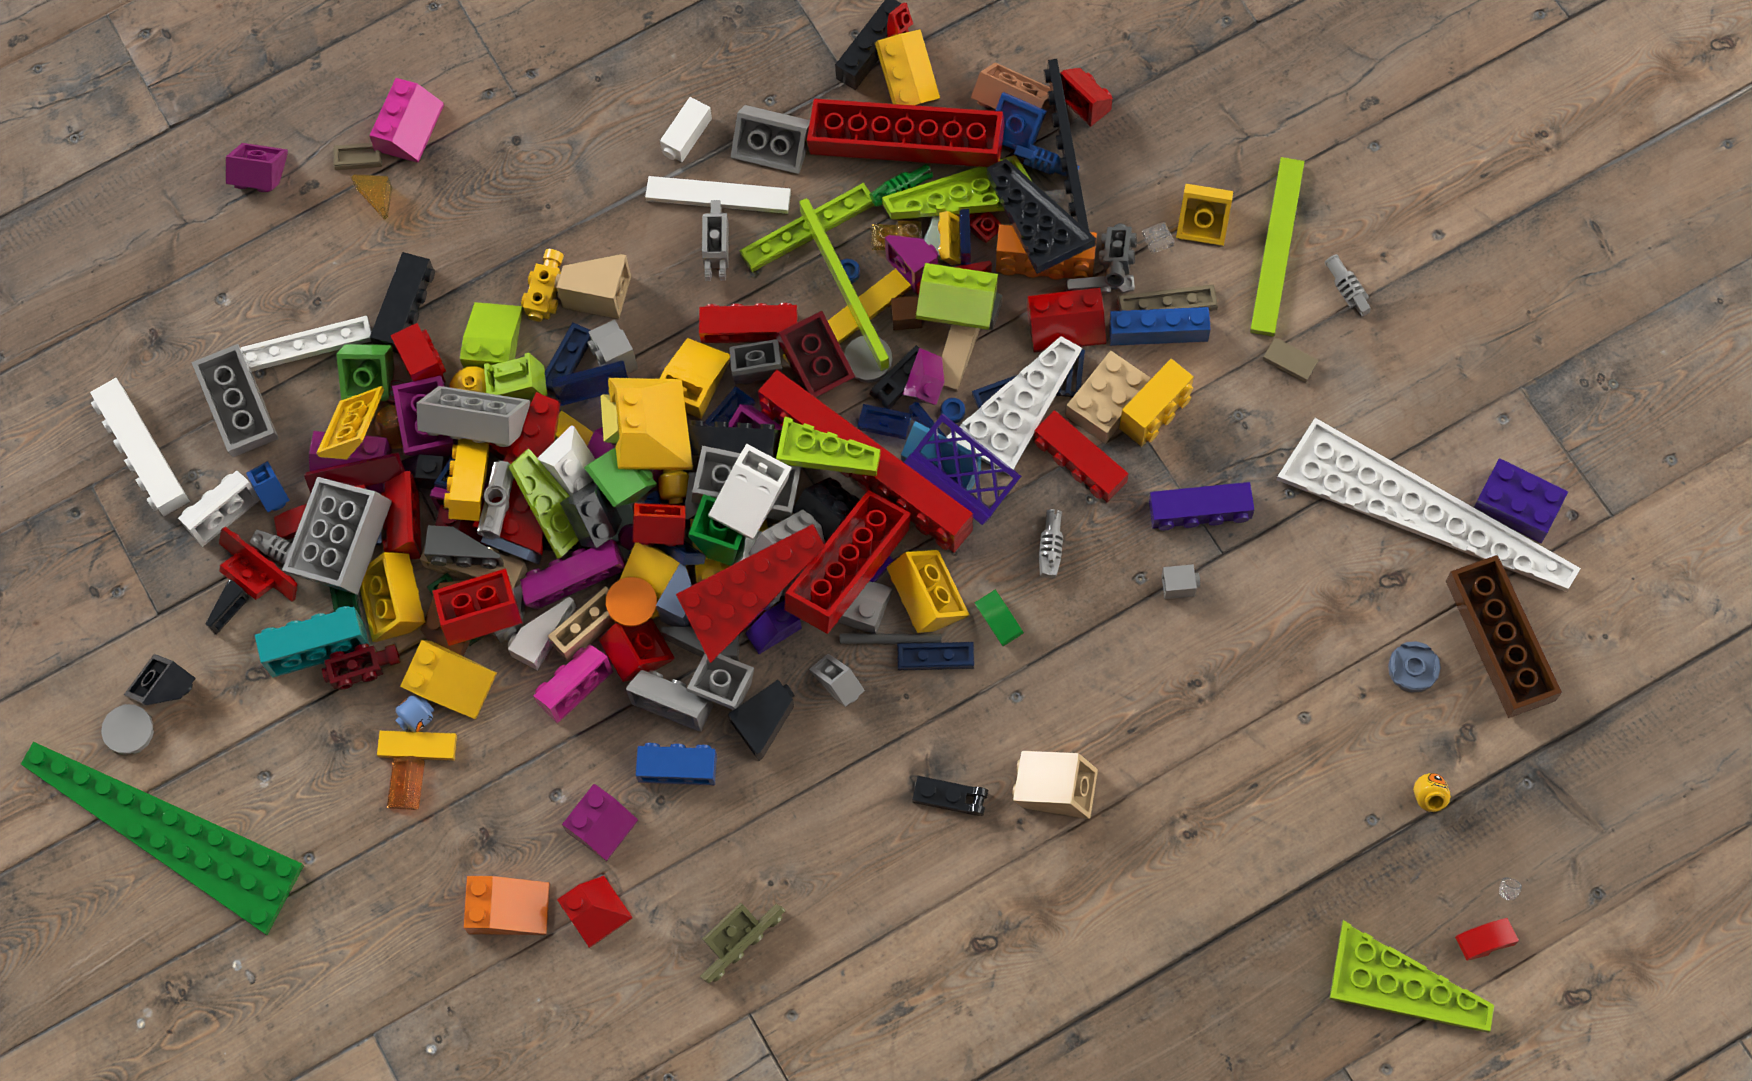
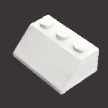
M571 425L538 457V460L570 496L593 481L584 467L596 460L576 428Z
M235 471L233 474L225 476L221 484L216 488L207 491L195 505L187 507L178 519L203 547L216 537L223 527H228L259 502L260 499L250 482L238 471Z

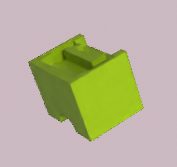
M525 353V357L494 365L484 364L486 393L526 399L531 402L536 392L547 396L544 365L530 353Z

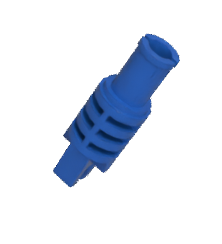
M1030 144L1029 149L1019 145L1016 146L1014 155L1025 159L1024 165L1050 175L1055 172L1066 176V172H1061L1060 156L1032 144Z

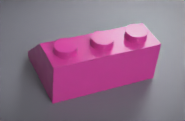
M395 78L370 133L374 151L379 150L384 154L419 163L444 103L418 83Z
M591 644L586 648H580L573 655V660L567 665L560 666L548 683L543 682L538 686L535 691L536 694L533 695L536 703L558 724L613 673L608 657Z

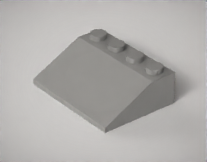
M317 477L282 570L358 595L392 500L375 491Z

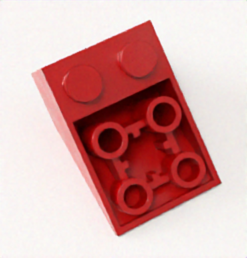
M633 503V542L642 545H650L652 543L665 544L667 546L684 545L685 506Z

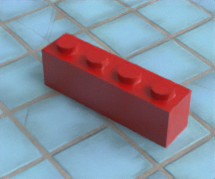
M757 303L754 306H744L742 304L719 306L708 304L705 307H699V336L701 343H748L777 339L776 333L798 322L797 305H792L791 303H780L779 305Z
M1055 410L1034 430L1036 446L1044 452L1047 450L1060 467L1065 466L1069 469L1073 478L1079 483L1084 482L1096 498H1102L1108 502L1127 483L1129 473Z

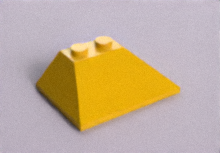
M609 378L610 402H616L620 435L616 445L618 469L692 470L693 465L682 379Z

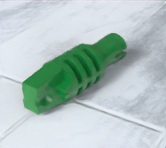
M925 164L911 173L903 172L884 182L869 194L874 206L883 205L882 197L916 187L922 182L933 178V173L927 172L931 170L930 167Z

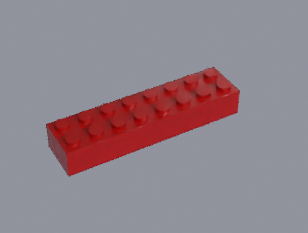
M814 99L807 143L811 155L989 167L1000 161L1005 124L1002 111Z

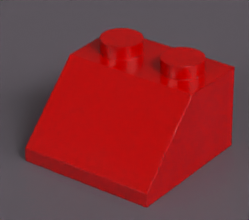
M1081 68L1066 69L1060 72L1065 103L1090 127L1111 111L1112 95L1107 89L1101 88L1090 73H1085Z
M652 618L644 624L634 627L615 623L599 639L623 682L633 680L641 670L649 673L650 670L655 671L675 659Z

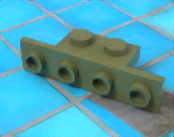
M739 903L702 938L718 959L700 975L701 979L708 984L712 981H718L724 975V969L729 964L738 962L744 956L743 951L750 944L752 946L757 944L763 938L762 933L769 926L774 927L783 918L782 914L786 910L782 906L775 904L757 921L742 903Z

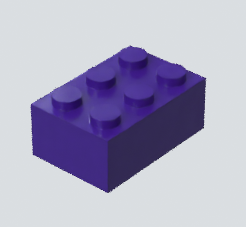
M1499 458L1474 508L1510 529L1542 544L1568 491Z

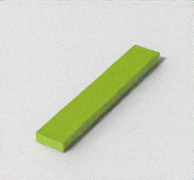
M864 183L814 209L825 232L874 206L869 195L870 191ZM803 216L739 251L750 271L754 272L814 238Z

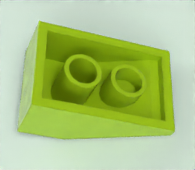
M474 302L462 341L460 361L463 368L468 366L484 368L486 363L494 365L515 359L523 311L522 306Z

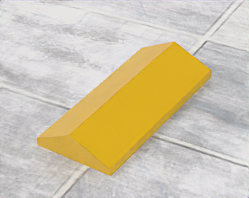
M382 386L339 401L318 448L317 455L319 457L348 459L363 442L384 392Z

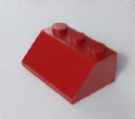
M1101 287L1027 297V313L1033 353L1046 350L1060 336L1079 347L1106 344Z
M405 471L385 483V492L381 493L382 496L392 500L383 524V529L387 530V538L383 539L384 552L409 554L410 560L420 559L422 555L419 488L411 472Z
M506 568L433 591L440 625L448 646L522 624L518 604Z

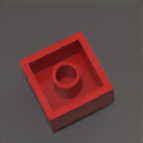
M418 323L390 335L413 382L441 376L443 382H446L443 373L447 371L426 329L421 331Z

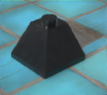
M154 654L124 695L144 705L178 700L190 692L193 686L192 683L196 678L174 661Z

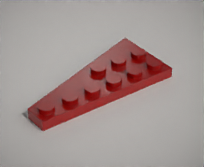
M536 392L529 406L521 435L511 444L504 459L505 462L512 464L527 449H530L538 458L555 442L560 411L559 401ZM514 478L509 496V508L505 513L499 538L542 555L544 532ZM495 497L492 499L491 502L498 503L502 500V498ZM479 521L474 522L473 527L475 529H478Z
M814 524L676 594L710 663L825 548Z

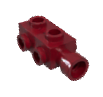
M360 644L354 647L353 652L345 654L344 651H337L330 654V659L324 660L326 667L322 668V674L325 682H330L334 689L345 690L357 682L376 680L377 676L384 675L381 666L399 664L401 660L396 644L385 646V649L377 651L374 645L369 647V644ZM366 664H372V666L364 668ZM348 671L347 674L340 675L341 672Z

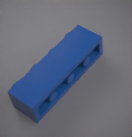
M1209 307L1110 311V346L1208 342L1211 330Z

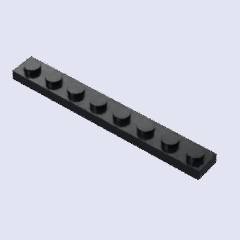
M1051 59L1048 60L1047 69L1043 70L1045 84L1049 83L1051 90L1047 92L1049 106H1054L1055 113L1051 114L1053 128L1057 127L1059 133L1056 136L1057 150H1062L1063 158H1060L1061 172H1066L1067 180H1064L1065 194H1070L1071 202L1068 203L1069 215L1074 217L1078 223L1089 231L1058 60Z

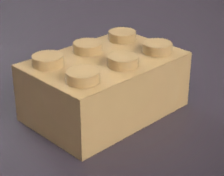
M1110 351L1067 404L1066 417L1106 444L1120 426L1122 409L1151 378Z

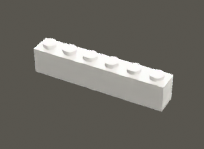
M114 378L91 391L90 393L94 398V401L91 402L93 408L98 415L103 414L106 420L102 421L104 427L109 434L114 433L117 439L113 440L119 452L126 453L128 458L124 461L131 472H137L139 477L135 480L143 492L148 491L150 497L147 498V501L154 511L159 510L163 516H166L189 503L190 500L118 379Z

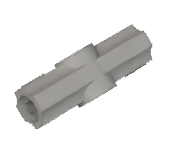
M505 461L494 462L489 485L484 492L485 501L477 533L488 539L500 537L505 513L509 508V496L514 476L508 467L510 463ZM495 497L502 498V500L498 503L491 502L492 499Z

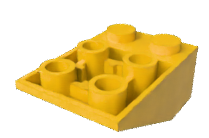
M687 338L664 369L660 379H682L686 413L702 419L731 360L730 354Z

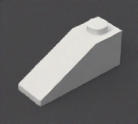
M570 597L566 598L521 627L517 634H513L508 643V651L511 657L538 671L552 648L548 635L573 614L576 609L574 600Z

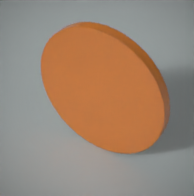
M626 577L620 579L611 586L606 596V608L610 617L623 626L634 627L644 624L653 616L656 610V593L653 587L641 578Z

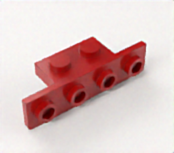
M227 527L221 529L219 544L233 556L220 565L219 572L234 581L255 600L273 587L291 602L296 599L298 584L293 577L286 575L274 562L267 560L255 547L243 541L237 533L232 532Z

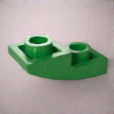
M996 589L974 602L1002 647L1024 634Z

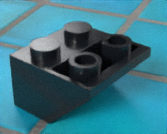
M829 477L805 488L792 512L795 514L804 510L812 515L814 520L821 525L823 537L828 541L860 500L846 491L840 482Z

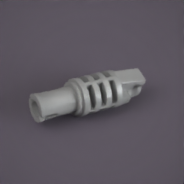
M1338 254L1329 257L1325 261V265L1335 277V286L1349 307H1355L1361 317L1369 314L1371 308L1366 301L1369 296L1354 273L1347 271Z
M1055 509L1046 511V527L1041 533L1039 551L1040 576L1052 579L1057 576L1063 544V535L1060 531L1062 511L1057 510L1056 514H1054Z
M257 529L250 540V543L265 555L285 564L292 543L277 535Z

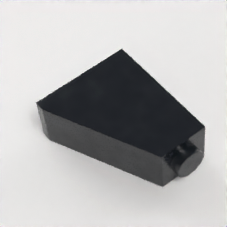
M776 680L728 714L730 723L758 761L763 759L794 708L792 698L795 695L787 684L782 685L779 680Z

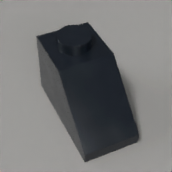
M421 454L401 461L404 470L411 472L418 488L425 489L434 488L435 481L447 464L444 456Z

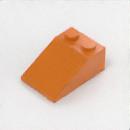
M467 876L464 929L468 934L547 935L550 883L497 876Z

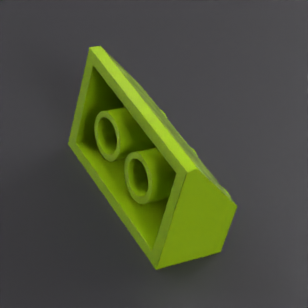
M925 263L916 319L989 330L997 292L998 274Z

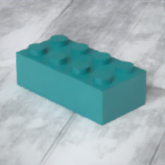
M349 606L340 607L336 612L330 614H315L311 619L305 621H291L284 627L266 628L261 633L255 634L261 664L272 678L324 664V660L330 659V654L334 652L344 651L347 654L353 652L354 647L357 645L369 644L364 621L355 607Z

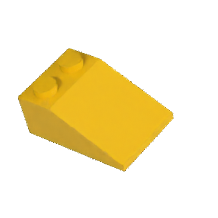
M421 640L400 687L476 719L497 672L437 643Z

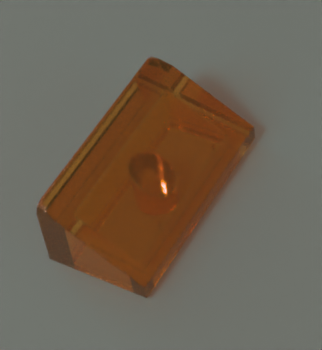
M415 756L393 758L387 808L419 809L425 765L423 759Z

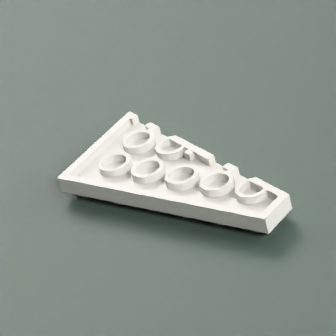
M1060 336L1038 358L995 393L973 415L962 422L959 427L1014 470L1034 435V430L1042 421L1082 348ZM951 433L946 438H952ZM966 440L957 441L958 444L971 450V445ZM981 456V460L991 465L989 458Z

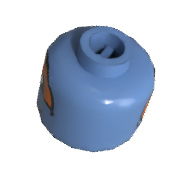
M411 695L396 707L398 718L395 721L404 731L410 729L412 732H419L433 720L432 712L434 709L425 698Z

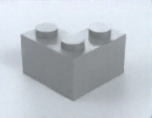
M612 320L589 331L591 341L587 343L593 355H596L603 375L608 374L610 378H620L638 369L633 348L623 329L620 330L616 320Z

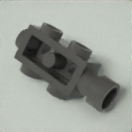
M1119 223L1114 227H1107V233H1102L1101 245L1105 250H1100L1099 263L1104 265L1105 282L1112 287H1118L1124 283L1125 275L1130 273V265L1135 264V251L1132 248L1137 247V234L1132 233V227Z

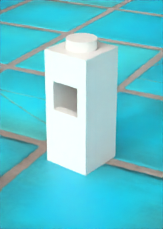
M689 97L660 140L662 152L667 158L671 160L676 159L680 162L684 161L712 119L709 106Z

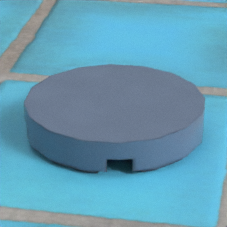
M1417 641L1406 642L1397 647L1391 654L1388 663L1389 675L1394 684L1402 690L1412 693L1423 692L1431 688L1437 681L1441 669L1437 654L1435 655L1431 650L1432 648L1427 644Z

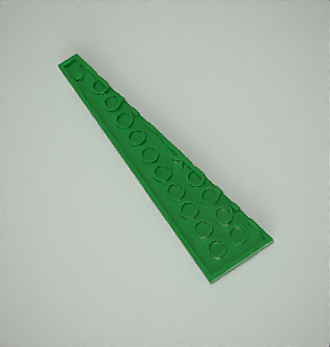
M36 742L32 743L21 762L23 767L265 935H268L304 867L302 863Z

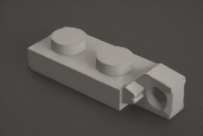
M1125 275L1124 283L1118 287L1107 285L1105 276L1068 279L1065 285L1066 291L1101 287V294L1111 293V289L1118 290L1122 294L1134 291L1135 289L1133 275Z

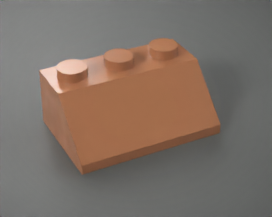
M995 62L980 72L971 98L977 100V103L983 107L996 109L1001 94L1005 92L1048 111L1050 106L1047 92L1051 90L1050 87Z

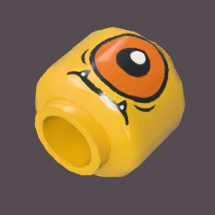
M1435 773L1424 774L1415 782L1413 788L1418 805L1423 810L1437 812L1449 804L1451 798L1450 790L1442 776Z

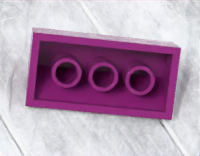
M611 539L597 548L589 550L582 548L574 551L571 554V558L564 561L560 558L548 564L549 567L540 571L538 568L525 574L526 578L520 580L525 605L538 610L622 573L626 562L618 543Z

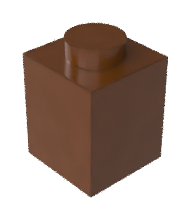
M919 296L891 298L893 330L922 328V320L916 319Z

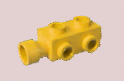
M546 249L543 256L544 265L536 263L534 271L529 273V289L527 293L523 294L521 306L524 308L528 318L533 321L541 322L543 318L549 319L551 313L555 314L557 311L558 300L555 298L558 290L555 288V279L557 274H561L558 266H561L564 257L557 250ZM539 296L541 300L535 301V298Z

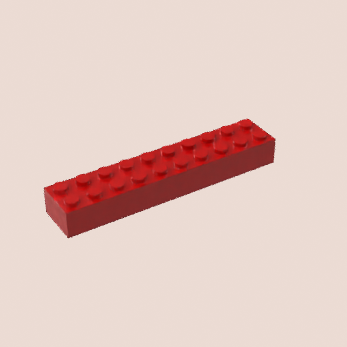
M776 370L758 390L761 413L771 420L777 421L781 424V427H783L784 418L788 417L793 419L795 423L801 425L805 423L814 426L815 430L826 434L827 432L837 434L838 438L846 441L851 439L880 449L877 476L840 473L847 478L850 476L858 481L859 487L864 491L870 490L911 513L910 521L916 524V528L926 536L929 534L935 538L936 543L944 550L950 549L955 553L973 531V513L779 370Z

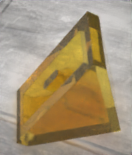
M354 174L351 179L357 191L384 220L388 218L392 185L388 176Z

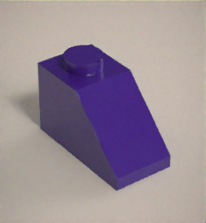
M784 600L766 611L745 634L757 653L761 654L802 629L801 620L785 611Z

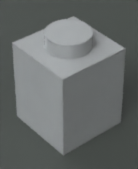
M1193 564L1163 567L1161 576L1164 599L1195 596L1196 589L1200 588L1199 572H1194Z

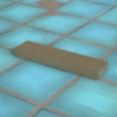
M1214 284L1119 295L1117 297L1119 311L1209 307V311L1218 308Z

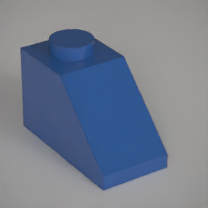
M268 461L246 473L267 512L271 510L277 511L283 508L286 502L290 501Z

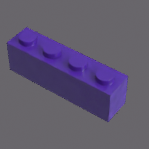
M1250 482L1150 492L1149 496L1152 529L1170 530L1174 526L1194 528L1199 524L1205 523L1215 526L1223 524L1225 521L1244 523L1252 519L1254 514Z

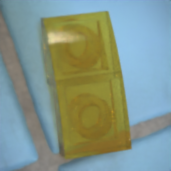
M897 221L896 225L872 224L870 228L872 250H885V237L888 235L923 239L921 221Z

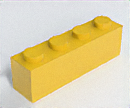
M458 439V445L453 444L452 459H455V461H450L449 475L453 477H448L447 492L450 493H445L444 508H449V519L479 521L489 459V442L476 443L472 439Z

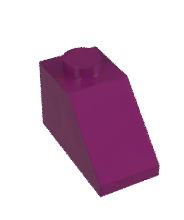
M919 348L903 395L922 403L936 405L945 382L942 357Z

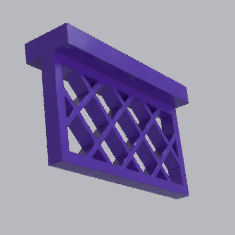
M941 414L913 453L904 462L971 511L973 518L981 525L988 522L998 506L1022 477L944 414ZM942 423L951 428L952 438L939 439L938 428ZM966 440L969 442L972 454L959 455L957 441ZM953 442L954 456L941 457L940 443ZM935 443L937 458H927L921 453L926 444ZM978 456H986L990 459V470L978 471ZM972 457L974 471L961 473L959 459ZM955 459L957 473L947 474L943 470L942 460ZM996 472H1006L1013 479L1007 486H998ZM992 473L994 487L981 488L979 474ZM975 475L976 489L967 490L963 486L962 476ZM999 490H1004L999 496ZM994 491L996 501L991 508L982 502L981 492Z

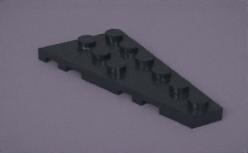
M1004 159L987 167L986 175L1036 274L1096 245V238L1010 161Z

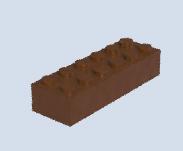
M1495 555L1451 571L1446 579L1447 586L1508 718L1555 702L1562 691L1499 556Z

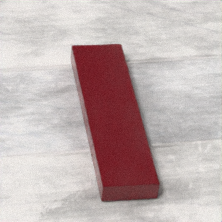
M393 453L309 471L305 473L304 477L311 494L317 477L351 486L363 484L370 486L387 482L405 472L399 453Z

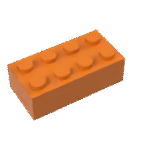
M999 225L996 272H1001L1003 275L1024 274L1032 278L1047 276L1055 280L1093 277L1096 245L1036 274L1013 226ZM1090 232L1095 238L1097 237V233Z

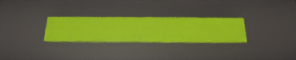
M1284 157L1280 159L1250 333L1272 337L1275 335L1305 162L1302 160Z
M806 198L799 201L800 212L880 371L888 369L889 357L809 199Z

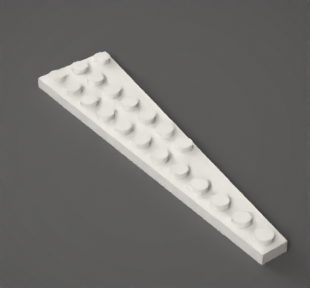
M1317 418L1313 420L1277 476V480L1482 560L1498 555L1504 568L1565 592L1568 591L1581 569Z

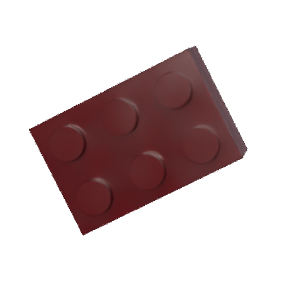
M819 311L775 334L800 386L815 398L856 377L823 311Z

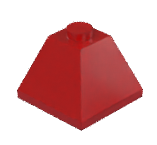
M605 876L581 883L557 899L589 948L633 919Z

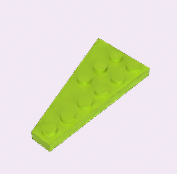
M1016 155L1004 158L1030 179ZM976 167L882 197L883 205L891 220L939 216L940 212L949 211L954 215L1005 211L986 175L987 167Z
M1342 921L1329 1000L1486 1033L1491 1031L1494 1011L1492 1003L1467 989L1460 988L1444 976L1437 975L1412 958L1390 946L1388 947L1373 939L1371 935L1352 927L1348 922Z

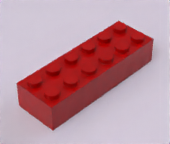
M868 490L824 544L825 548L807 565L785 594V611L828 634L907 534L911 513Z

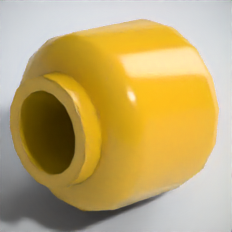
M663 470L664 474L658 477L660 498L669 500L670 505L683 504L687 495L689 474L683 472V470Z

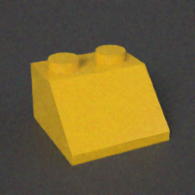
M1185 184L1176 238L1224 246L1233 191Z

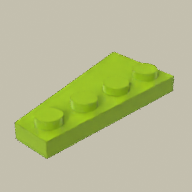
M785 417L776 459L789 466L877 476L880 449L851 439L846 441L838 438L837 434L831 432L826 434L815 430L814 426L805 423L801 425L793 422V419Z
M527 449L508 467L556 557L561 558L579 541L560 504L570 495L532 451Z

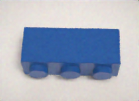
M645 743V746H638L636 778L638 783L715 785L717 753L709 745H696V748H686L683 744H671L670 747H660V744Z

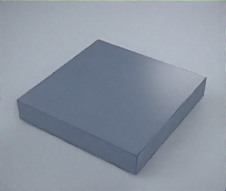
M482 537L481 540L485 544L539 564L542 558L541 555L500 538L488 539Z

